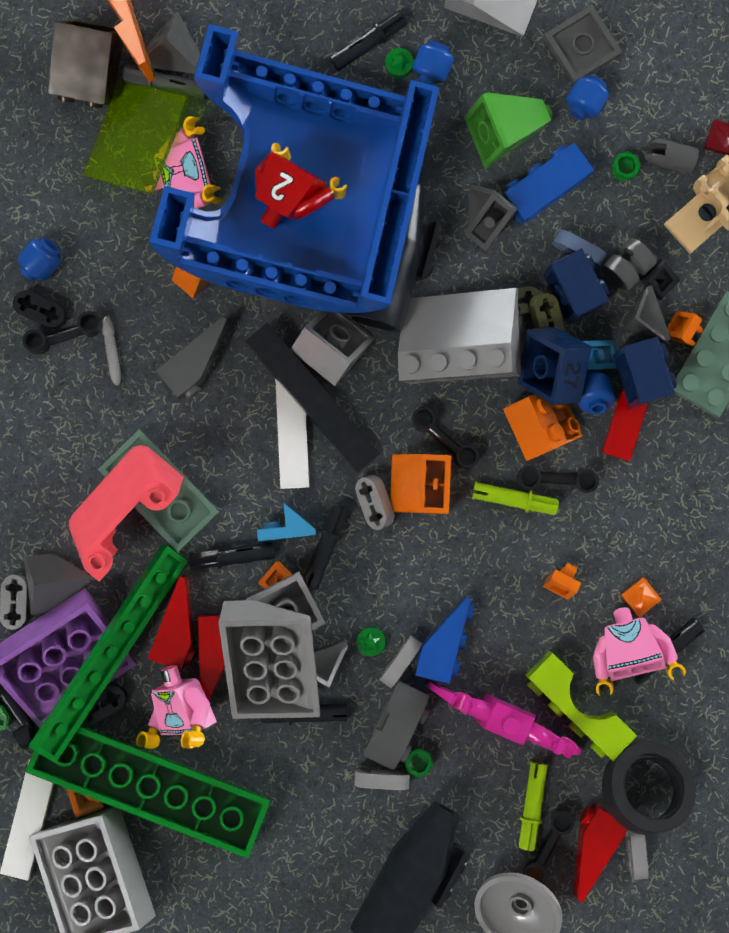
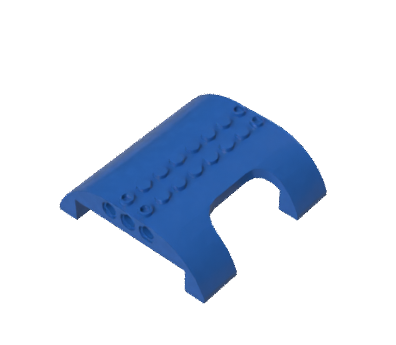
M209 24L194 80L209 99L233 117L239 125L244 138L231 194L226 204L216 211H203L194 208L195 193L164 186L149 245L155 252L176 267L208 282L244 293L304 308L337 313H365L389 307L439 87L411 80L406 95L401 96L237 51V31ZM279 143L281 152L286 147H289L290 161L326 182L325 187H330L332 177H339L340 184L336 188H342L346 184L347 194L342 199L334 198L319 210L305 218H300L298 221L283 216L277 228L273 229L260 221L268 206L255 198V169L270 154L272 144Z

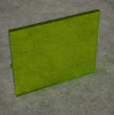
M119 81L83 175L114 184L116 187L122 186L153 195L190 98L185 95L158 90L155 87L149 88Z

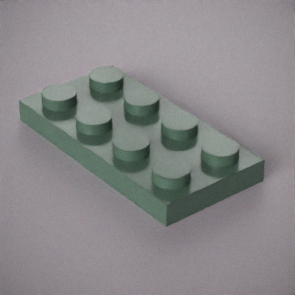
M725 291L704 326L703 332L697 338L695 346L692 347L675 376L677 385L674 388L675 394L716 418H720L729 402V291Z
M139 429L98 470L106 477L134 446L143 445L152 449L184 476L177 497L163 510H151L140 501L134 507L177 552H180L220 511Z

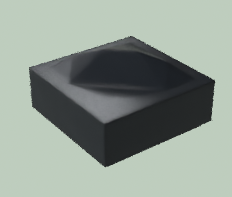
M661 259L640 278L645 287L652 285L656 298L660 301L680 281L666 261Z

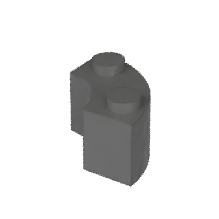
M398 680L387 699L362 755L393 771L399 761L405 763L412 748L408 744L418 723L424 724L430 709L426 707L429 695Z

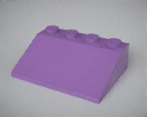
M86 588L0 642V684L39 728L110 623L102 608ZM128 652L109 683L137 665L130 652Z

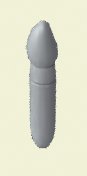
M105 316L102 320L101 331L106 345L110 377L114 385L118 386L121 383V369L114 336L115 330L109 317Z

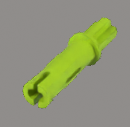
M475 481L474 490L476 491H473V500L477 499L525 510L526 513L530 510L556 515L558 511L559 500L557 498L532 494V490H529V493Z
M530 761L523 816H520L519 819L522 821L519 848L525 851H535L539 824L543 822L541 819V809L549 764H539L540 762Z

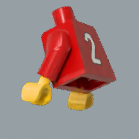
M279 143L272 144L270 154L255 169V198L268 206L260 221L273 229L277 228L283 216L298 221L300 218H305L319 210L334 198L342 199L347 194L346 184L342 188H336L340 184L339 177H332L330 187H325L326 182L290 161L289 147H286L281 152Z

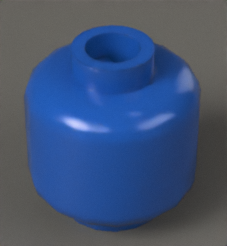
M429 40L428 44H422L418 49L412 66L413 71L419 75L418 81L433 86L435 81H446L454 61L453 55L449 53L451 48Z
M594 75L578 78L566 98V103L571 109L570 114L582 121L585 118L593 119L598 117L609 97L608 90L606 89L607 84Z
M46 238L30 240L18 255V263L22 267L20 272L31 281L35 279L48 280L61 264L60 249Z
M590 371L586 374L581 402L577 403L580 409L586 413L602 414L610 409L615 402L613 383L608 375L598 371Z

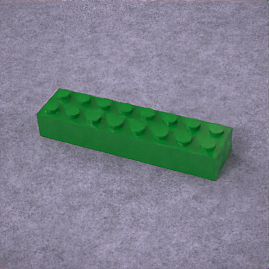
M82 725L56 763L34 751L25 773L247 859L250 856L271 798Z

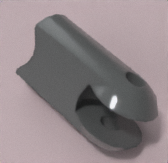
M660 138L650 141L647 145L651 149L665 151V155L646 154L645 158L651 165L685 174L693 172L699 154L697 147Z

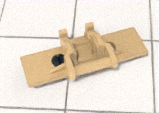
M729 155L722 157L709 174L702 175L695 181L693 189L696 196L663 224L689 254L720 227L724 226L729 231V212L726 209L729 205Z

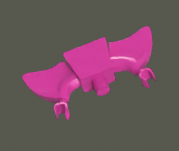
M429 681L427 687L450 703V708H457L463 714L474 717L477 723L490 732L523 746L525 741L528 740L553 751L557 755L563 754L568 759L572 755L582 754L584 748L577 745L571 739L564 736L560 738L550 730L535 723L536 714L485 693L483 700L472 698L463 692L451 691Z

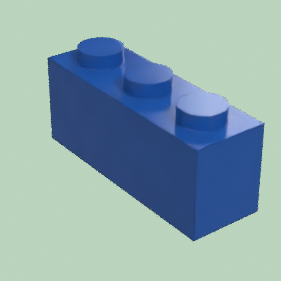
M575 143L567 148L564 145L560 146L550 155L552 159L545 164L541 161L536 163L527 171L529 174L521 181L516 178L505 186L506 192H504L503 197L518 208L514 217L521 226L586 181L594 172L593 167Z

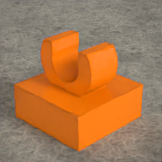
M676 311L667 327L671 341L695 346L696 343L692 340L695 332H703V328L700 326L703 319L695 313Z
M566 563L565 567H562L560 571L555 569L547 577L543 587L569 600L578 592L581 582L573 579L577 567Z

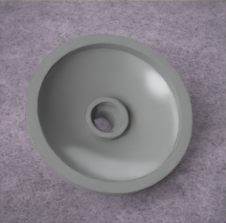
M519 873L497 874L487 879L477 892L474 903L475 914L479 924L486 933H560L563 922L560 904L554 894L544 884L532 877Z

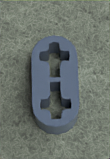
M560 229L552 242L554 247L568 255L582 248L585 255L587 253L590 254L597 269L601 267L607 256L599 247L566 230Z

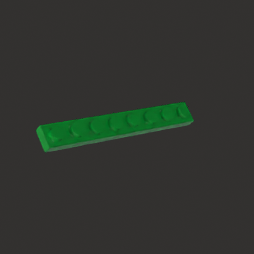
M161 545L29 744V748L54 763L58 761L188 561L167 545Z

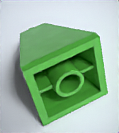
M484 93L481 95L464 119L484 169L497 163L547 126L552 120V111L547 104L545 105L543 99L496 93Z

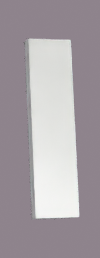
M275 378L280 489L310 488L306 413Z
M25 773L0 874L27 881L31 878L36 857L29 836L43 830L54 783Z

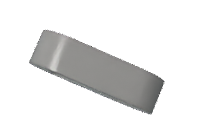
M375 475L359 479L355 490L367 524L374 530H381L392 525L394 511L382 480ZM370 485L372 486V489H373V491H371V492H369V491H368V488H367V487H369ZM381 513L383 518L378 519L377 514Z
M18 574L10 575L4 579L1 585L0 622L5 628L15 630L25 626L29 618L26 577ZM15 579L18 585H22V591L17 592L16 600H14V591L9 590V585L14 584ZM14 604H16V613L21 614V619L16 620L15 624H13L12 619L7 617L8 613L13 612Z
M410 635L384 670L379 680L389 688H392L423 643Z
M375 769L355 770L354 786L384 790L409 789L410 773Z
M628 830L626 832L631 879H648L645 835Z

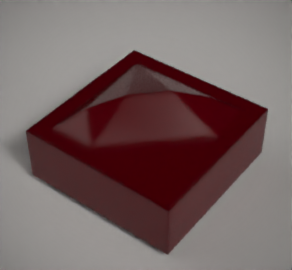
M714 120L711 124L704 149L721 155H729V124Z

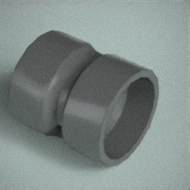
M630 238L618 250L619 255H613L601 267L604 275L619 290L626 293L639 281V275L644 276L657 264L652 252L635 238Z

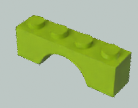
M548 651L525 675L530 680L527 686L538 697L544 693L551 700L548 706L559 717L565 714L572 721L568 726L580 738L586 735L591 739L593 743L589 747L601 758L607 755L614 761L637 735L611 711L598 716L586 715L578 711L570 696V683L574 673L551 651Z

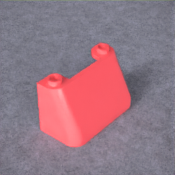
M138 445L130 449L78 507L69 520V529L82 565L99 582L109 572L113 565V557L118 551L113 545V536L117 525L139 501L147 508L159 511L166 508L179 493L184 476L149 447Z

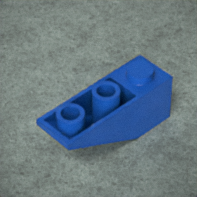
M464 596L423 642L414 672L416 676L450 684L451 677H457L460 661L456 660L458 649H464L467 633L463 632L465 621H471L474 605L470 604L471 598Z

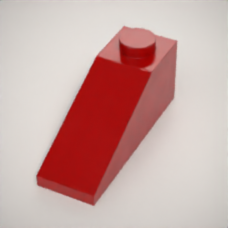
M184 575L178 578L148 659L165 666L177 665L179 671L183 670L185 665L191 666L196 654V650L192 648L195 640L189 577Z
M220 614L200 615L198 617L200 684L209 702L225 669L218 623Z
M594 803L591 808L588 806L581 814L579 820L581 825L578 835L573 893L581 903L585 900L628 831L613 818L609 811L597 803Z

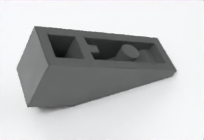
M223 316L156 370L158 375L180 400L185 397L189 400L200 392L201 388L199 385L204 382L229 327V323Z

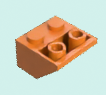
M533 394L503 408L526 461L583 437L579 422L574 417L569 403L552 405Z
M392 454L390 502L393 511L449 514L451 455Z

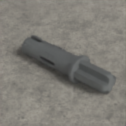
M127 64L123 69L122 78L125 82L146 86L150 91L159 89L204 101L206 99V94L199 88L195 80L156 71V68H152L155 80L149 83L139 67Z

